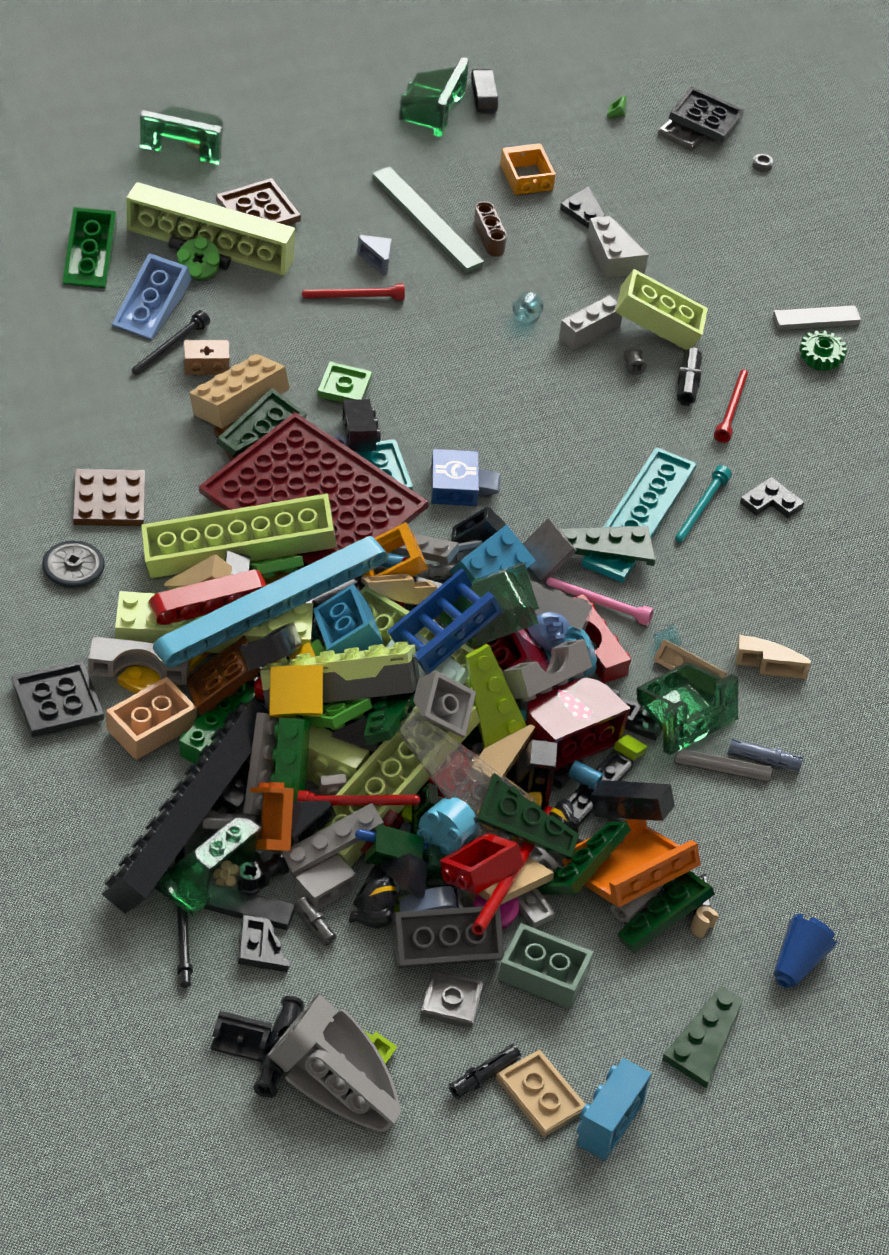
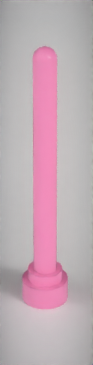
M552 577L546 580V584L549 587L574 596L584 594L591 602L635 617L634 619L638 620L639 624L648 626L654 613L653 608L647 606L636 608Z

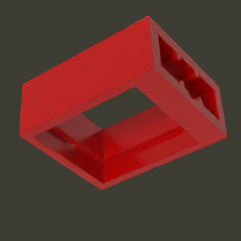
M488 832L439 860L442 867L441 874L446 883L476 895L524 867L518 843Z

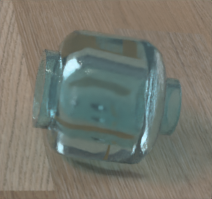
M530 291L523 292L512 304L514 317L524 323L533 322L544 309L540 296Z

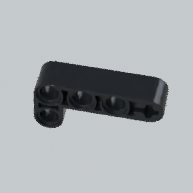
M292 622L274 629L261 639L238 648L247 671L291 655L303 644L296 626Z

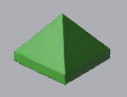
M625 95L610 104L607 113L608 118L626 116L627 97Z

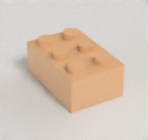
M165 677L106 710V730L135 760H138L182 735L184 732L189 731L196 719L197 709L172 681Z

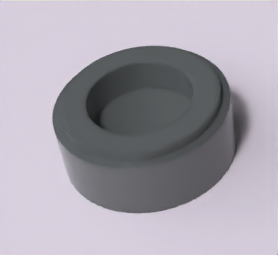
M757 154L753 159V168L760 172H768L772 169L773 158L767 154Z

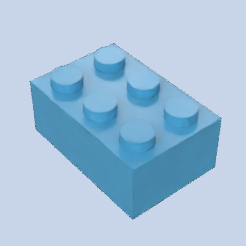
M505 525L459 561L449 572L454 575L462 568L470 582L476 577L484 580L487 592L489 591L492 594L495 592L502 574L518 576L536 560L508 525Z
M354 584L313 609L328 651L334 650L335 654L344 653L345 649L358 647L359 651L369 650V646L384 643L368 602Z
M622 1058L618 1066L613 1065L606 1076L607 1082L605 1085L600 1084L593 1095L594 1101L591 1105L587 1103L580 1113L579 1118L582 1121L576 1130V1133L579 1134L577 1146L606 1161L645 1103L652 1073L625 1058Z

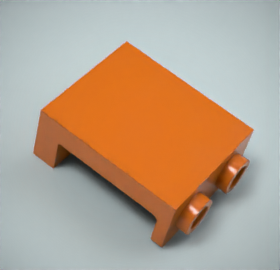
M259 782V787H250V793L263 794L261 839H246V849L290 851L294 789L284 788L285 783Z

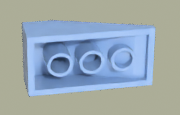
M149 253L112 326L152 340L182 299L192 280L188 266Z

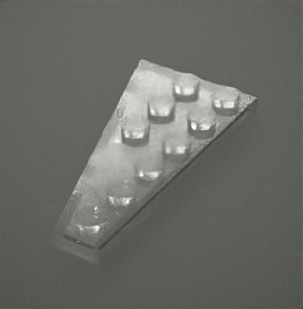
M412 710L398 729V733L446 799H451L452 797L459 798L474 811L476 817L473 819L475 824L478 823L479 826L475 839L488 832L509 840L511 838L510 835L476 821L491 775L496 773L503 782L510 787H515L529 801L535 802L536 799L432 722L423 718L417 711Z

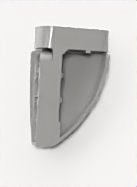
M319 993L278 1040L268 1054V1057L285 1072L289 1071L285 1077L286 1081L312 1100L358 1125L377 1132H385L396 1122L401 1113L400 1103L391 1075L377 1048L355 1019L345 1009H341L336 1014L337 1009Z

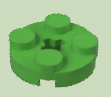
M198 237L187 241L181 246L177 252V263L188 266L191 279L205 281L217 273L220 264V254L217 247L211 241L204 237ZM196 256H203V263H194L193 261Z

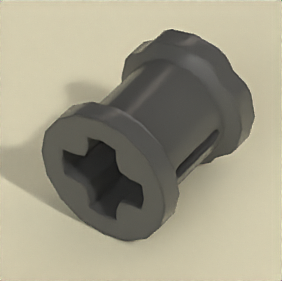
M637 346L627 348L623 355L625 361L628 362L627 370L632 375L642 374L647 368L646 362L642 359L643 352Z

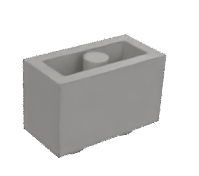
M336 854L320 862L310 870L300 873L296 877L295 893L299 898L308 897L309 901L318 911L355 890L356 873Z

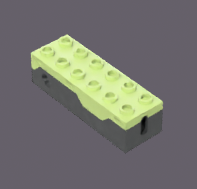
M397 642L393 644V647L384 648L380 644L369 646V650L359 651V648L355 647L345 649L344 653L335 654L334 650L320 652V656L311 657L310 653L296 655V659L287 660L285 657L267 664L260 670L261 675L254 682L255 695L257 699L265 700L266 709L269 710L270 668L290 665L323 666V703L413 693L420 678L418 662L414 657L416 653L415 644L408 645V642Z

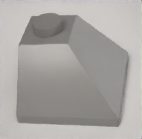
M434 671L419 678L413 701L423 718L463 738L466 736L476 691L438 671Z

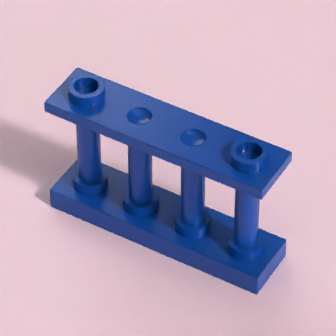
M462 568L387 631L394 643L408 642L409 645L415 644L417 652L414 654V657L422 670L427 674H430L503 612L495 596L489 591L480 598L470 589L473 585ZM462 595L473 604L464 613H461L452 605ZM443 611L454 619L445 629H442L433 621ZM424 627L435 635L426 645L414 636Z

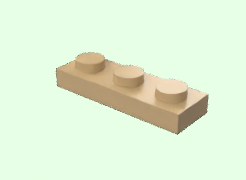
M665 639L653 661L714 694H717L727 675V672Z

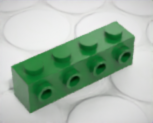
M246 683L243 684L234 695L221 700L215 709L206 711L202 716H198L189 731L184 732L179 739L180 757L196 764L200 759L197 755L206 745H210L212 742L210 737L218 728L224 726L225 723L222 721L230 711H234L241 702L248 703L252 698L259 702L255 695L254 687Z
M279 717V723L275 725V738H278L277 748H274L272 756L273 763H276L275 773H272L270 782L285 783L284 788L294 789L293 801H297L298 792L305 791L311 720Z

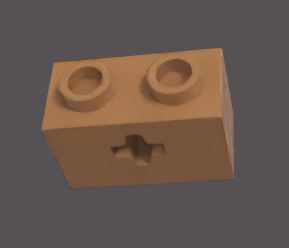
M184 340L185 375H218L229 370L228 340Z

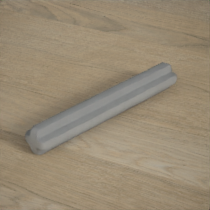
M680 748L676 751V763L769 781L771 778L772 768L769 766Z

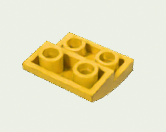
M290 665L270 668L269 717L322 716L323 666Z

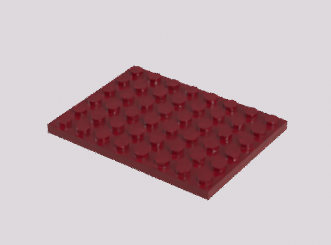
M296 412L198 486L200 494L225 511L328 494L337 548L295 554L302 556L304 567L366 537L372 536L375 538L405 522L409 524L428 508V501Z

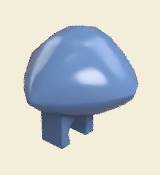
M545 612L531 619L527 629L537 644L551 653V648L562 644L568 633L569 622L560 614Z

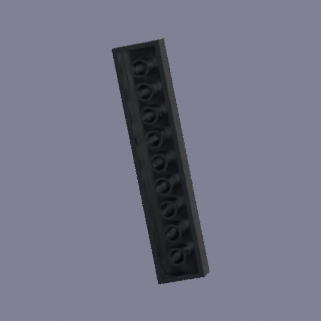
M252 698L246 704L241 702L234 711L228 713L222 721L225 723L224 726L218 728L210 737V740H212L210 745H206L197 755L200 759L196 764L192 763L184 773L186 778L183 781L180 780L172 789V797L170 799L167 798L158 809L160 811L157 817L154 816L147 823L145 834L140 835L131 846L134 849L120 860L118 871L116 873L113 872L104 882L107 887L101 895L124 914L148 897L252 752L257 713L269 714V710L256 699Z

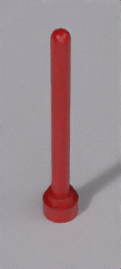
M398 283L395 286H391V288L303 290L301 295L303 298L391 297V299H396V301H404L405 287L404 283Z
M745 369L739 373L723 422L717 425L714 431V438L718 442H729L732 437L733 429L731 423L748 376V371Z
M299 791L297 801H329L332 806L369 805L370 803H373V805H418L420 797L418 795L316 796L315 793L310 791Z

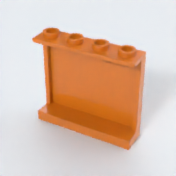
M626 819L622 822H627L631 831L624 838L623 843L614 849L610 858L601 864L596 874L589 878L584 886L615 906L621 907L700 866L698 843L690 840L682 845H678L648 827L646 820ZM589 839L577 844L574 852L588 847L586 841ZM562 858L564 866H566L570 862V859L567 860L565 858Z

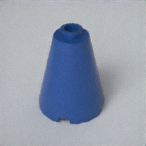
M794 914L789 922L774 970L776 982L785 988L796 987L838 943V940L834 941L833 939L834 932L826 924L814 917L806 920L803 919L804 914Z

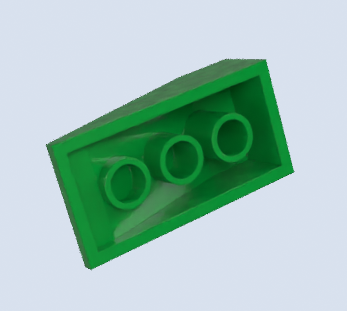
M73 207L63 284L106 289L117 229L116 211Z

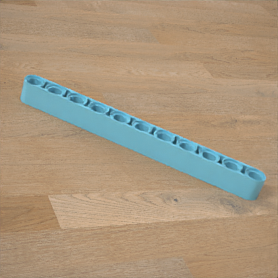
M372 536L366 537L163 635L155 641L153 650L168 668L175 667L379 567L386 561L388 554Z

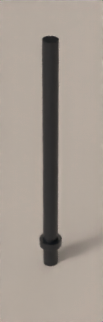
M184 845L175 858L179 943L177 973L180 975V986L187 988L191 986L193 966L190 964Z

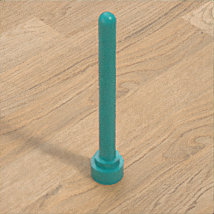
M718 465L712 473L711 484L675 536L676 542L681 543L684 541L718 488L728 483L732 477V472L728 467Z

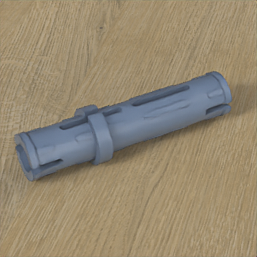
M734 738L731 739L728 750L729 754L772 764L775 768L780 766L800 772L803 762V756L783 752V749H770Z

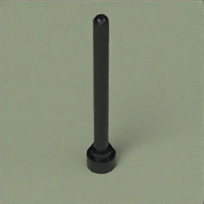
M198 310L194 313L188 325L136 364L131 370L132 373L138 375L195 329H204L208 326L210 318L203 310Z

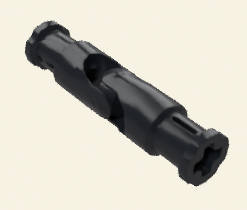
M285 996L281 1000L282 1009L275 1019L267 1044L268 1049L259 1067L261 1073L258 1081L253 1085L254 1092L262 1097L272 1098L277 1094L276 1085L278 1079L283 1076L284 1070L272 1061L268 1054L304 1010V1002L298 997Z

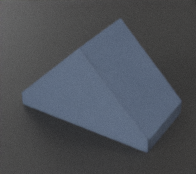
M359 236L357 253L383 276L387 275L391 239Z

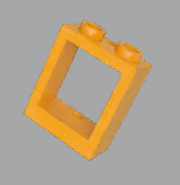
M541 143L502 148L500 165L514 195L551 191L554 189L556 174ZM536 165L540 172L537 175L518 177L515 168Z
M406 522L374 538L387 553L406 545L411 557L377 575L408 573L413 577L428 569L416 538ZM373 569L362 576L365 577L377 575L375 574V571Z

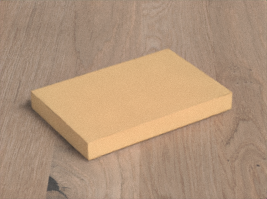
M529 857L501 904L552 881L554 872ZM499 882L478 895L488 901Z
M540 1049L496 1074L498 1083L543 1137L579 1118L582 1109L586 1105Z

